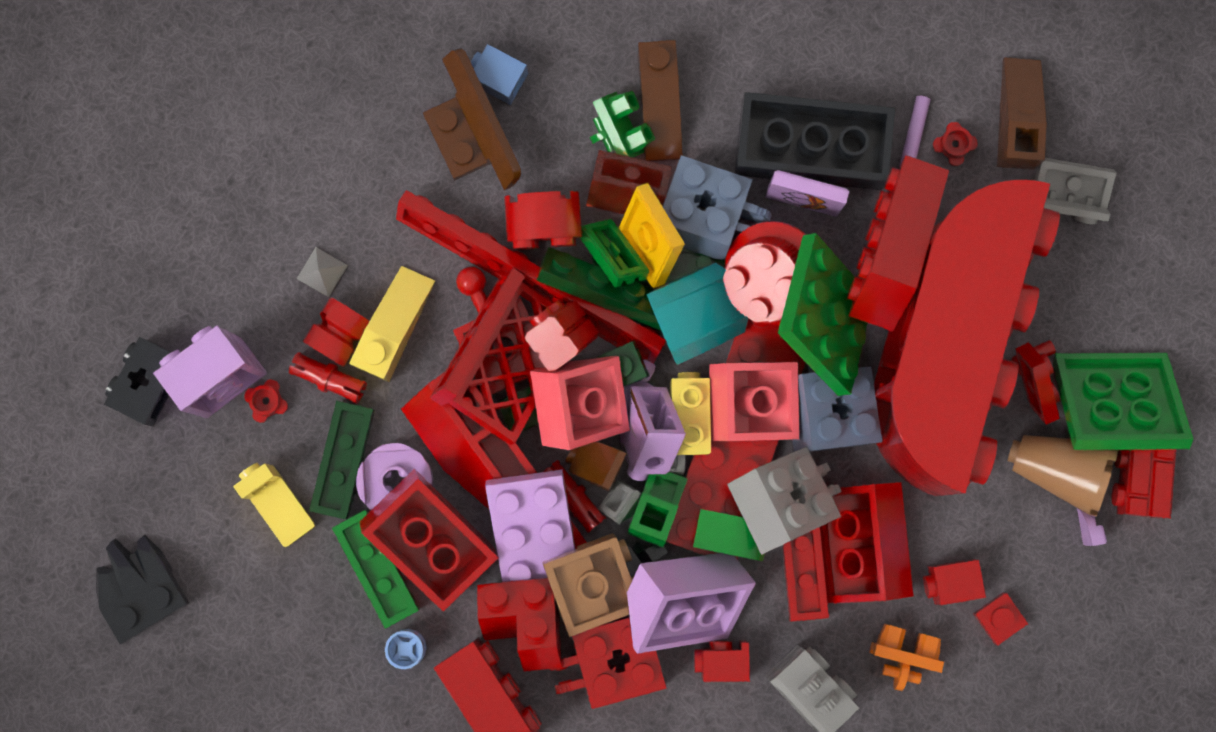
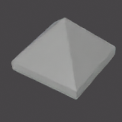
M315 247L297 279L325 296L330 297L348 265Z
M619 479L600 504L598 510L620 525L634 515L641 493Z

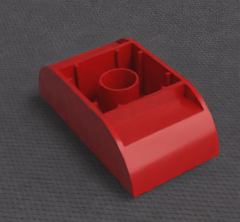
M1035 180L1003 181L979 189L958 203L943 221L934 226L917 289L894 331L888 330L874 380L882 442L876 444L889 466L903 480L925 493L934 496L965 494L971 482L984 485L990 476L997 452V439L982 435L986 417L992 405L1000 408L1007 406L1018 376V363L1003 359L1004 351L1013 330L1025 333L1029 328L1039 298V287L1023 283L1034 255L1041 257L1048 255L1059 226L1060 213L1044 208L1050 183Z

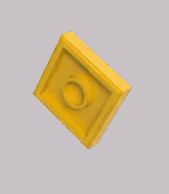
M646 183L636 187L619 229L649 269L646 279L654 289L665 284L685 243L650 185Z

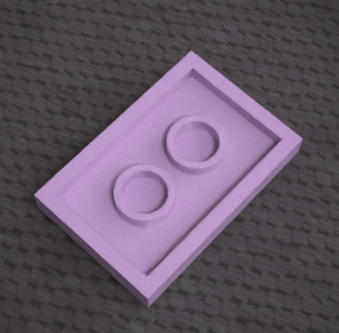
M563 470L486 480L485 487L502 582L548 578L542 562L575 550Z

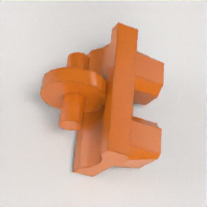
M884 624L877 643H871L869 653L898 661L897 667L884 664L882 669V675L894 678L893 688L895 690L903 691L907 681L920 684L922 673L911 671L910 665L942 673L944 662L938 660L941 646L940 638L918 633L915 650L912 653L901 650L906 629Z

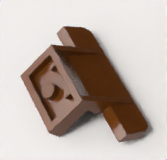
M462 48L452 50L442 60L457 90L456 97L423 112V115L454 181L492 164L503 189L507 190L513 187L520 179V165L466 52Z

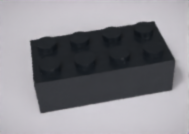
M745 92L741 103L734 173L747 177L772 179L774 172L779 170L835 186L882 190L885 187L890 171L895 107Z

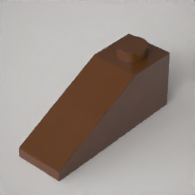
M676 40L638 42L643 124L647 123L655 136V140L645 147L646 162L680 159L683 153Z
M596 441L571 449L565 462L571 465L568 470L569 473L610 492L627 453Z

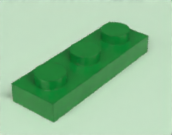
M364 510L332 527V530L386 629L419 611L420 608L400 570L361 533L359 521L369 513L368 510Z

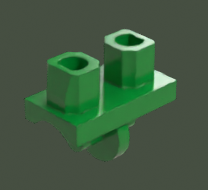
M616 91L592 102L598 114V117L592 120L599 133L589 138L592 144L602 140L608 153L615 150L621 164L644 153V148L655 140V136L647 123L633 128L628 114L639 109V102L633 91L620 94Z

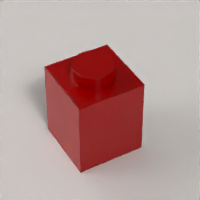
M978 559L928 566L929 575L923 576L927 598H933L936 605L941 606L986 598Z

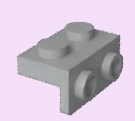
M1045 158V161L1037 167L1034 180L1050 183L1044 208L1058 211L1060 215L1075 216V220L1086 224H1097L1098 220L1109 221L1111 214L1107 208L1117 174L1114 169Z

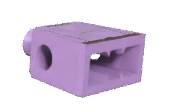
M631 386L626 405L630 431L620 434V442L623 451L627 453L626 459L629 464L627 474L634 480L645 481L649 474H666L670 471L686 433L667 387Z

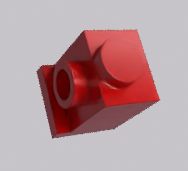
M739 640V648H732V641H709L710 648L694 649V672L701 673L703 682H750L749 642L747 640Z

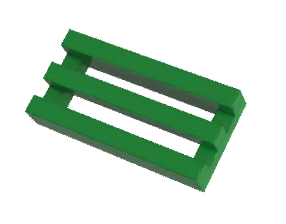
M612 219L582 225L581 241L615 288L620 287L623 281L631 284L634 283L635 278H638L639 281L646 280L649 269Z

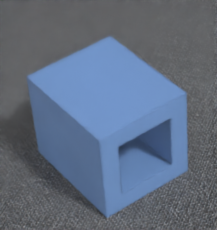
M488 44L483 53L477 52L471 60V64L484 91L511 105L528 75L527 65Z

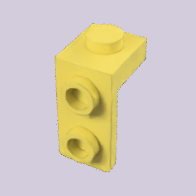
M699 372L678 373V378H672L670 381V396L686 434L677 455H708L711 453L710 378H700Z
M255 463L239 474L241 481L233 487L242 499L251 500L284 547L290 546L315 527L314 521L274 465L263 464L260 466L259 463Z

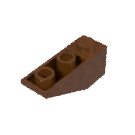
M1004 57L997 167L1034 170L1045 161L1047 121L1041 60Z

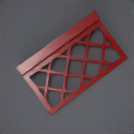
M514 268L497 280L430 397L441 406L449 403L509 445L516 443L536 406L530 371L536 369H534L529 351L532 348L525 339L522 324L530 323L531 319L553 304L524 284L522 281L525 276ZM519 296H522L531 303L534 316L520 318L516 305ZM513 326L518 345L503 347L499 332L502 327ZM520 351L525 371L511 373L506 353ZM497 355L502 375L486 377L482 362L485 357ZM475 374H477L478 379L472 380ZM527 377L531 394L529 397L518 399L512 379ZM504 381L509 401L494 404L489 383ZM480 385L485 405L475 407L462 397L468 387ZM511 407L515 420L511 430H508L499 423L496 409Z

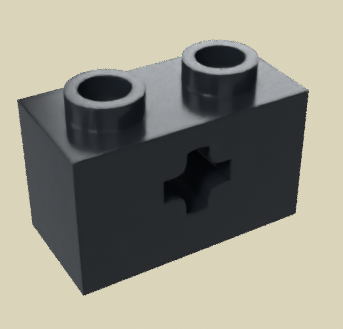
M141 337L138 338L136 343L132 342L124 354L123 362L125 365L119 376H114L106 388L105 395L108 397L104 405L144 425L153 427L169 397V394L153 373L161 367L159 362L171 351ZM140 374L145 375L146 379L149 380L147 386H142L137 381V377Z

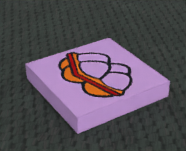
M777 170L774 172L768 185L765 198L837 217L846 205L849 191L846 188Z

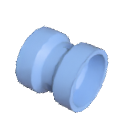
M400 630L391 635L387 640L385 646L386 658L395 668H412L424 658L427 650L426 641L422 634L416 630Z

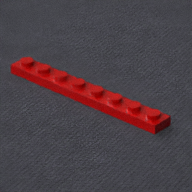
M406 190L400 198L396 220L498 279L512 268L516 269L525 276L522 281L524 284L551 303L560 300L565 305L570 300H576L586 313L584 318L590 319L599 331L597 336L616 347H621L635 341L642 359L653 364L655 363L666 340L660 337L651 327L641 326L624 315L536 281L540 267L530 262L527 256L518 251H511L499 244L490 234L480 233L466 225L459 216L447 214L440 210L426 197L416 196Z

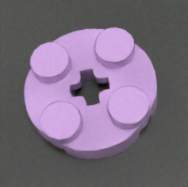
M390 443L379 446L366 457L358 469L356 486L359 497L372 510L393 490L391 486H385V478H390L392 471L397 470L400 477H406L415 468L433 486L432 469L420 452L407 445Z

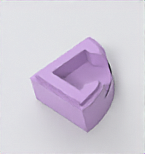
M1077 508L1083 545L1096 546L1106 544L1107 540L1103 526H1096L1094 516L1088 515Z

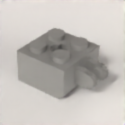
M807 447L760 466L727 484L761 555L841 517L832 496L842 491L838 484L826 486L822 476L826 475L831 469L828 463L817 467Z
M796 645L765 677L816 732H835L859 709L852 701L857 694L842 678H839L837 675L831 678L825 672L830 665L815 649L809 646L805 650Z

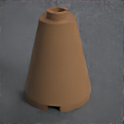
M1023 435L1021 442L1013 441L1007 461L1014 463L1012 471L1086 514L1097 517L1110 481L1112 465L1116 461L1119 450H1073L1072 442L1069 438Z

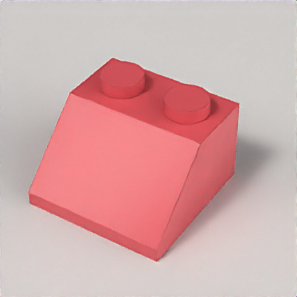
M619 356L569 361L554 372L548 371L546 367L530 371L542 446L571 450L630 431Z
M798 362L709 364L711 440L799 439Z

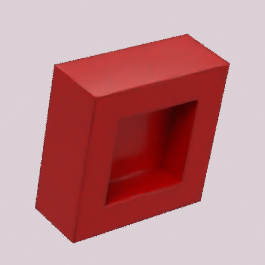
M1006 592L1001 593L973 613L997 646L1028 625V622Z

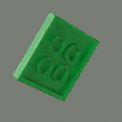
M813 233L803 235L778 334L837 396L851 395L855 378L858 375V363L862 346L866 340L868 322L849 316L853 300L847 299L854 276L818 234Z
M1055 353L1053 368L1073 450L1190 449L1194 439L1167 353Z

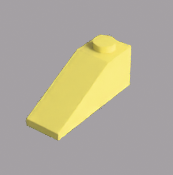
M401 266L365 328L349 364L390 382L436 281Z

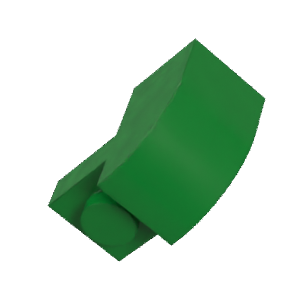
M671 472L666 474H649L627 534L663 547L688 479Z
M700 509L693 547L758 561L764 560L765 553L761 555L743 517Z

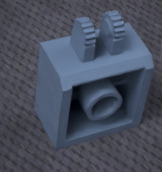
M681 155L663 208L684 241L685 245L683 248L714 259H725L732 238H736L742 231L750 227L739 223L740 217L757 223L770 221L772 216L770 211L745 202L752 179ZM698 207H704L706 211H702Z
M809 365V373L798 375L799 439H792L794 452L804 447H807L809 452H817L882 442L871 366L858 368V375L854 381L852 394L837 396Z

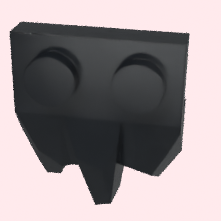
M145 534L137 541V550L134 553L128 551L116 538L106 547L112 568L109 569L102 566L96 569V593L99 609L120 645L125 644L189 604L188 599L172 574L173 569L165 555Z

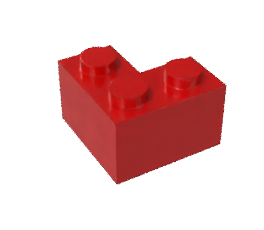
M548 578L477 585L478 622L484 640L517 637V651L523 671L562 668L559 608Z

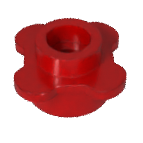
M958 122L949 123L944 135L937 137L933 141L934 151L943 153L952 166H960L964 162V156L969 151H974L978 145L976 137L971 136L969 131L962 128ZM957 141L958 147H953L952 142Z
M269 379L264 385L249 388L244 394V399L246 402H249V406L253 411L252 417L256 422L264 423L269 416L276 413L284 414L288 409L287 401L283 400L279 393L280 385L275 380ZM266 397L269 398L267 405L263 404V399Z

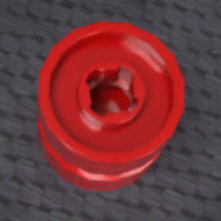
M330 297L320 313L321 324H313L302 342L342 367H345L355 351L352 343L360 341L369 320Z

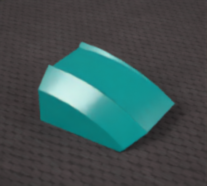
M717 263L694 270L647 294L652 310L677 365L729 341L746 330L748 317L740 314V311H737V308L729 300L723 281L726 269Z

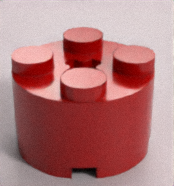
M560 191L517 194L518 202H515L514 197L510 195L504 196L507 242H513V249H539V241L550 240L551 246L571 247L577 246L576 238H582L580 196L578 191H570V199H566V195H561Z

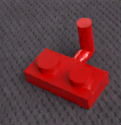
M1048 340L1033 347L1028 342L1015 348L1016 355L1012 357L1011 361L1018 363V374L1023 379L1031 408L1046 425L1060 419L1056 403L1060 402V396L1050 379V375L1054 371L1048 358L1056 353L1053 343Z

